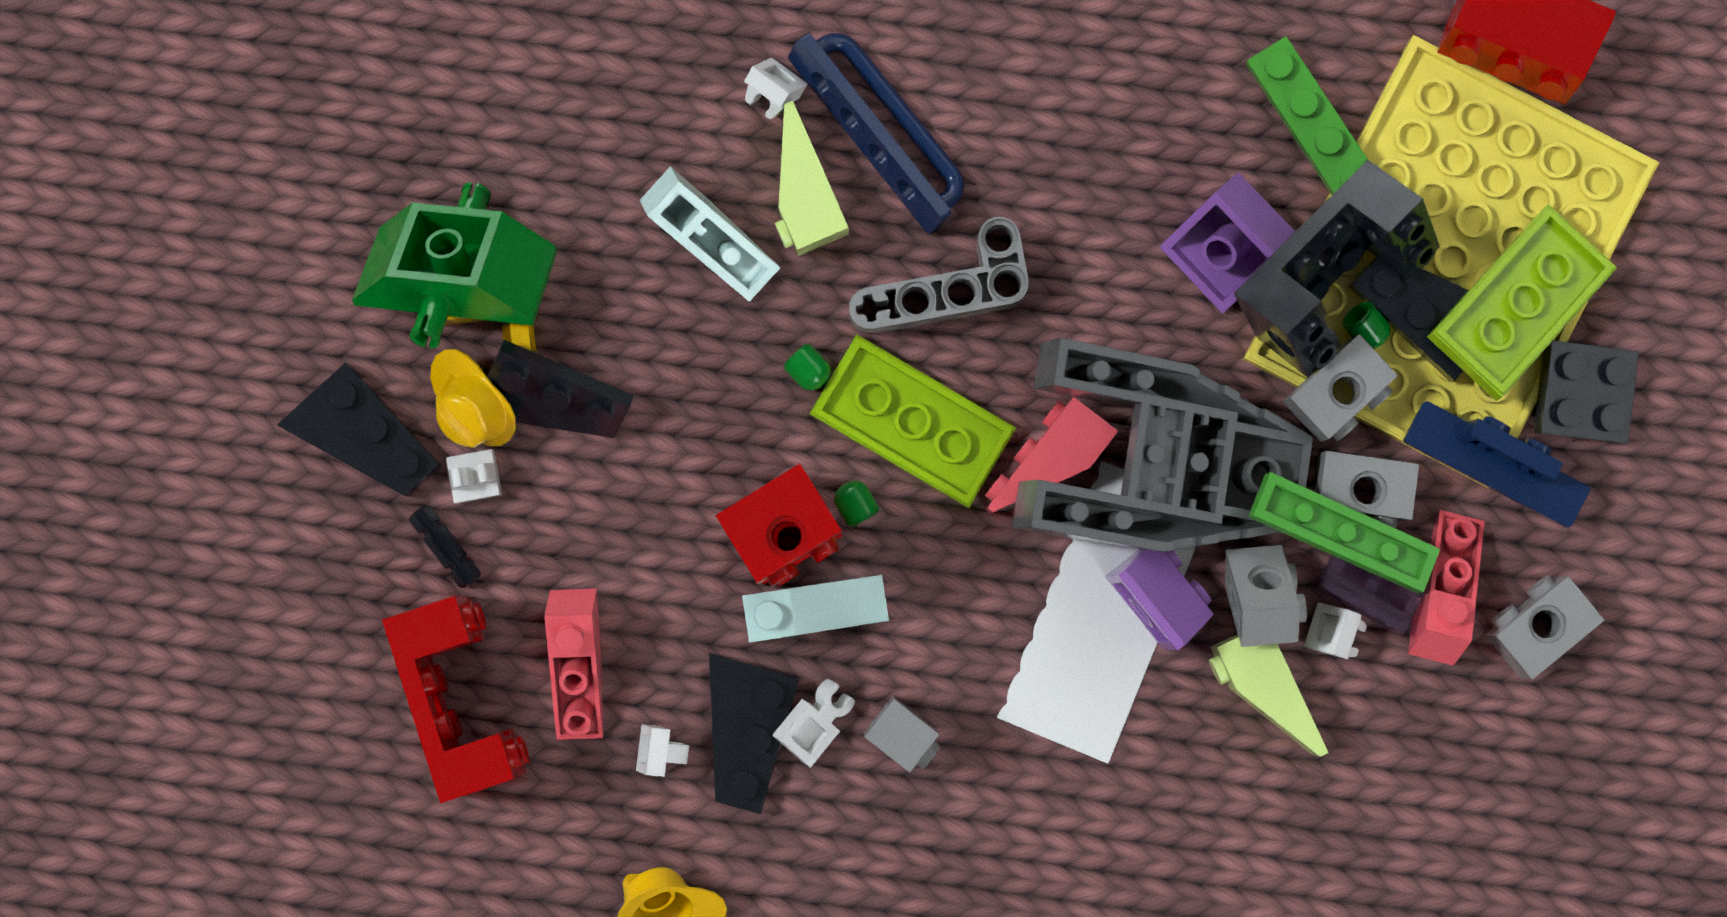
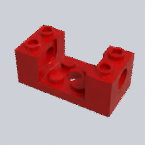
M800 463L715 515L756 583H762L763 585L769 583L771 587L775 585L776 588L801 574L796 566L808 558L812 557L817 564L840 550L837 540L843 537L841 528ZM791 527L799 529L802 535L799 545L790 551L781 550L778 545L780 533Z
M452 596L382 619L440 804L526 774L524 764L530 763L529 752L522 736L515 737L513 729L459 746L457 737L462 736L460 720L454 709L448 710L443 696V692L448 691L444 671L440 664L433 665L432 657L484 640L481 630L487 629V622L480 603L472 604L470 596Z

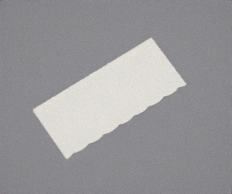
M1101 461L1099 478L1094 482L1091 490L1121 495L1124 469ZM1073 539L1062 556L1059 568L1060 573L1049 588L1046 599L1047 605L1036 620L1033 639L1028 643L1023 652L1020 671L1015 675L1007 693V703L1000 710L997 718L1107 764L1109 763L1157 645V641L1105 577L1139 550L1138 548ZM1196 546L1173 550L1182 562L1178 570L1183 576H1185Z

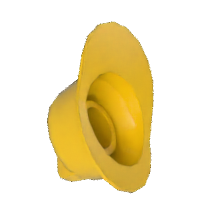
M445 349L437 354L431 364L430 379L436 395V420L445 436L455 444L475 448L480 444L501 446L511 440L516 430V417L513 409L479 365L468 354L457 349Z
M652 868L642 873L628 874L623 880L624 905L619 910L617 917L726 916L727 907L721 896L707 889L689 887L680 874L671 868Z

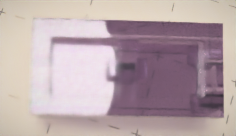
M1333 555L1330 556L1313 586L1394 634L1405 633L1424 596L1423 592L1415 593Z

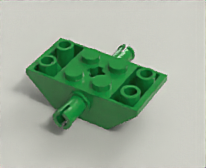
M472 182L463 185L457 207L412 202L380 226L352 298L354 306L418 313L409 336L412 342L426 348L429 336L431 337L429 347H438L448 316L534 325L555 261L557 248L554 244L504 212L486 210L487 204L491 199V192L479 183L475 184L472 195L470 194L473 187Z

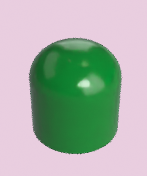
M1363 302L1354 306L1343 319L1342 326L1352 338L1360 334L1373 349L1383 345L1389 337L1390 325L1371 302Z
M806 343L799 348L783 365V369L806 391H813L822 387L829 379L831 373L829 363L810 343Z
M849 481L843 484L834 495V504L848 527L853 528L879 512V505L867 485L861 481Z

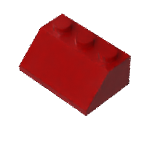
M1457 0L1450 12L1437 53L1449 57L1457 63L1468 65L1493 75L1501 81L1510 82L1535 92L1543 98L1566 105L1584 81L1614 20L1616 11L1591 0Z

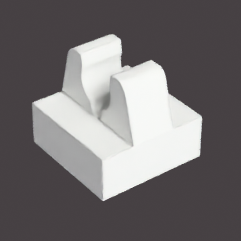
M771 57L752 66L744 80L748 84L745 101L751 105L757 102L761 95L765 96L770 101V107L766 111L765 116L772 119L784 111L785 103L792 100L794 102L800 98L807 83Z
M493 449L446 457L455 504L502 496L495 451Z
M1318 602L1304 647L1348 660V657H1356L1358 655L1359 649L1352 647L1357 630L1365 632L1367 625L1361 620L1362 615L1359 613Z
M642 724L636 771L645 775L665 777L666 763L687 764L689 745L669 741L670 729L662 726Z

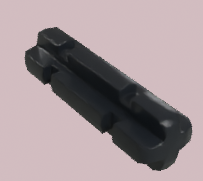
M425 505L410 516V523L418 534L423 533L425 535L423 540L445 569L450 568L452 572L449 575L458 587L466 588L481 576V572L474 562L465 558L467 553L446 525L439 524L440 517L432 507Z

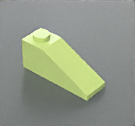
M792 100L784 104L779 212L782 220L775 222V226L784 247L788 248L794 245L797 255L800 256L849 235V227Z
M1238 634L1210 646L1215 657L1209 659V664L1220 685L1227 683L1234 693L1309 753L1319 757L1329 753L1278 644L1241 647Z

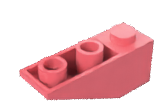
M1075 397L1067 405L1058 401L1042 421L1048 427L1044 435L1038 442L1030 437L1014 457V460L1020 466L1008 479L1005 475L1001 474L985 496L992 502L985 510L992 514L1016 503L1020 481L1044 480L1060 483L1088 470L1114 438L1118 430Z
M1444 510L1438 511L1430 544L1439 548L1440 551L1424 592L1417 595L1412 617L1409 655L1454 666L1472 642L1485 521Z
M597 588L550 590L544 618L556 740L603 738L601 640Z

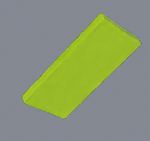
M1548 204L1534 217L1427 337L1497 401L1508 392L1617 267Z
M857 334L809 413L814 418L968 509L1016 430L1012 425Z

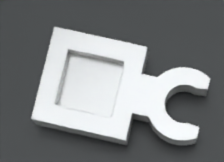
M830 679L823 681L817 688L816 701L813 705L801 699L772 735L810 768L840 732L832 724L834 719L849 713L855 704V700L844 693L837 702L832 704V695L840 686Z

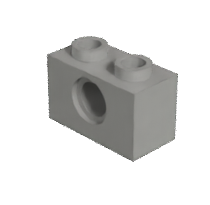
M1359 334L1348 340L1336 351L1334 358L1329 364L1323 368H1318L1282 402L1319 442L1326 441L1332 436L1338 442L1357 426L1358 421L1354 416L1367 405L1373 410L1393 392L1388 385L1398 375ZM1336 380L1347 382L1353 390V398L1348 405L1339 403L1333 396L1332 388Z
M1324 451L1317 454L1313 491L1397 529L1398 521H1409L1413 518L1419 464ZM1360 478L1369 481L1374 489L1373 498L1368 504L1359 502L1354 495V485Z
M1282 545L1226 550L1225 588L1241 647L1298 642L1299 622H1306L1307 620L1306 600L1303 593L1296 594V567L1294 563H1287Z
M1549 575L1543 577L1527 590V594L1530 596L1528 600L1517 609L1514 605L1506 607L1491 620L1495 627L1487 632L1485 637L1520 679L1533 680L1605 621L1569 576L1554 577L1553 579ZM1540 611L1547 615L1550 622L1548 632L1542 637H1539L1532 627L1533 618Z
M894 696L890 698L864 732V737L909 773L916 765L924 769L940 749L939 744L935 742L939 736L938 731Z

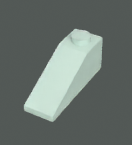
M671 166L640 199L650 219L749 302L780 269L773 259Z
M882 575L742 596L749 643L889 621Z

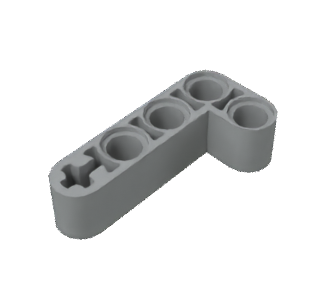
M1005 217L991 218L981 226L976 241L980 267L871 286L858 290L852 296L849 303V318L852 325L862 333L876 334L1016 307L1023 300L1028 290L1029 280L1020 232L1017 226ZM994 230L1003 231L1009 236L1010 247L1002 252L993 251L987 246L985 236ZM1009 275L1017 281L1019 292L1012 297H1003L996 292L994 280L999 276ZM957 283L968 285L974 294L973 301L965 306L954 304L948 296V289L952 285ZM912 291L920 292L927 298L928 308L919 314L909 313L903 307V297ZM895 295L894 309L898 318L890 319V309L877 312L876 320L873 322H867V318L863 314L857 315L856 311L863 309L864 301L872 300L874 307L888 306L889 299L887 296Z

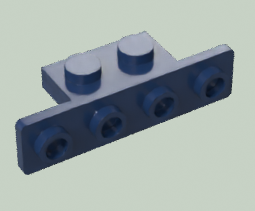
M1426 401L1421 404L1403 438L1404 443L1565 528L1573 525L1590 492V487L1559 471L1563 463L1551 457L1553 450L1550 447L1534 439L1527 438L1523 442L1509 435L1511 428L1495 418L1485 416L1483 420L1477 418L1465 421L1431 402Z

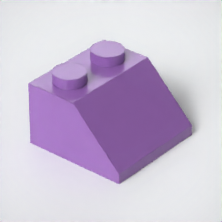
M1237 172L1203 203L1160 248L1223 314L1237 301L1234 292L1295 231L1249 182Z
M1139 549L1105 577L1161 648L1178 651L1214 615L1207 606L1212 600L1196 580H1192L1189 583L1181 574L1178 568L1182 565V562L1173 550L1159 552Z

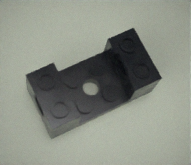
M1367 160L1234 292L1256 338L1307 378L1318 368H1323L1329 364L1341 344L1336 333L1327 326L1324 319L1327 312L1321 300L1327 294L1329 287L1345 271H1350L1358 264L1366 250L1406 279L1418 268L1425 267L1433 259L1440 245L1424 199Z

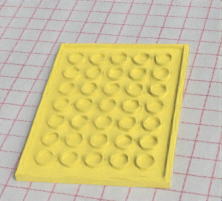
M1413 35L1409 39L1356 142L1370 162L1424 199L1440 247L1436 250L1433 259L1422 269L1469 290L1534 217L1548 204L1610 260L1660 162L1486 72L1457 63L1453 59L1437 53L1438 47ZM1330 193L1327 196L1326 200H1328L1332 196ZM1368 250L1362 254L1360 261L1353 269L1345 271L1329 287L1327 294L1321 300L1327 312V315L1324 317L1327 326L1336 333L1341 344L1337 351L1352 338L1342 326L1345 315L1354 306L1364 302L1348 286L1376 258ZM1588 301L1555 337L1554 341L1568 342ZM1390 326L1388 339L1383 345L1374 350L1398 375L1388 385L1393 392L1373 410L1366 405L1354 418L1458 472L1404 443L1403 438L1421 404L1426 401L1431 402L1465 421L1477 418L1483 420L1485 416L1495 418L1511 428L1509 435L1518 439L1538 399L1543 352L1502 398L1495 401L1464 371L1454 381L1449 382ZM1254 336L1242 360L1296 388L1307 379L1305 375ZM1336 380L1332 388L1333 396L1339 403L1348 405L1353 398V390L1347 382ZM1460 473L1461 475H1463V476H1465V477H1467V478H1469V479H1471V480L1477 482L1476 480H1474V479H1472V478H1470V477H1468V476H1466V475Z

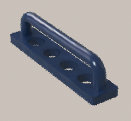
M810 33L799 38L788 55L789 61L925 232L930 235L936 231L951 215L950 209L961 199L964 191L963 176L957 166L853 38L842 33H830L818 40H815ZM838 51L848 59L946 183V189L938 194L829 58V53Z

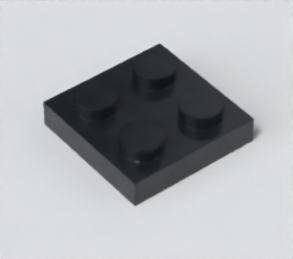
M1553 340L1543 351L1534 433L1628 443L1639 351Z

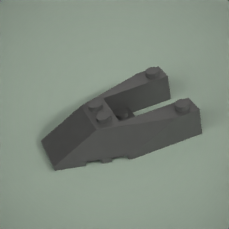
M1057 338L1041 343L1034 389L1134 409L1121 495L1044 480L1020 481L1012 528L1057 537L1159 552L1280 533V531L1255 521L1248 516L1263 478L1267 473L1272 472L1306 488L1313 442L1311 435L1269 410L1260 409L1240 397L1239 392L1227 385L1218 384L1200 373V369L1191 364L1065 338Z

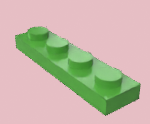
M1287 36L1248 59L1246 66L1330 194L1333 195L1368 159Z
M1272 472L1265 474L1248 516L1255 521L1415 593L1424 592L1440 551L1439 548Z

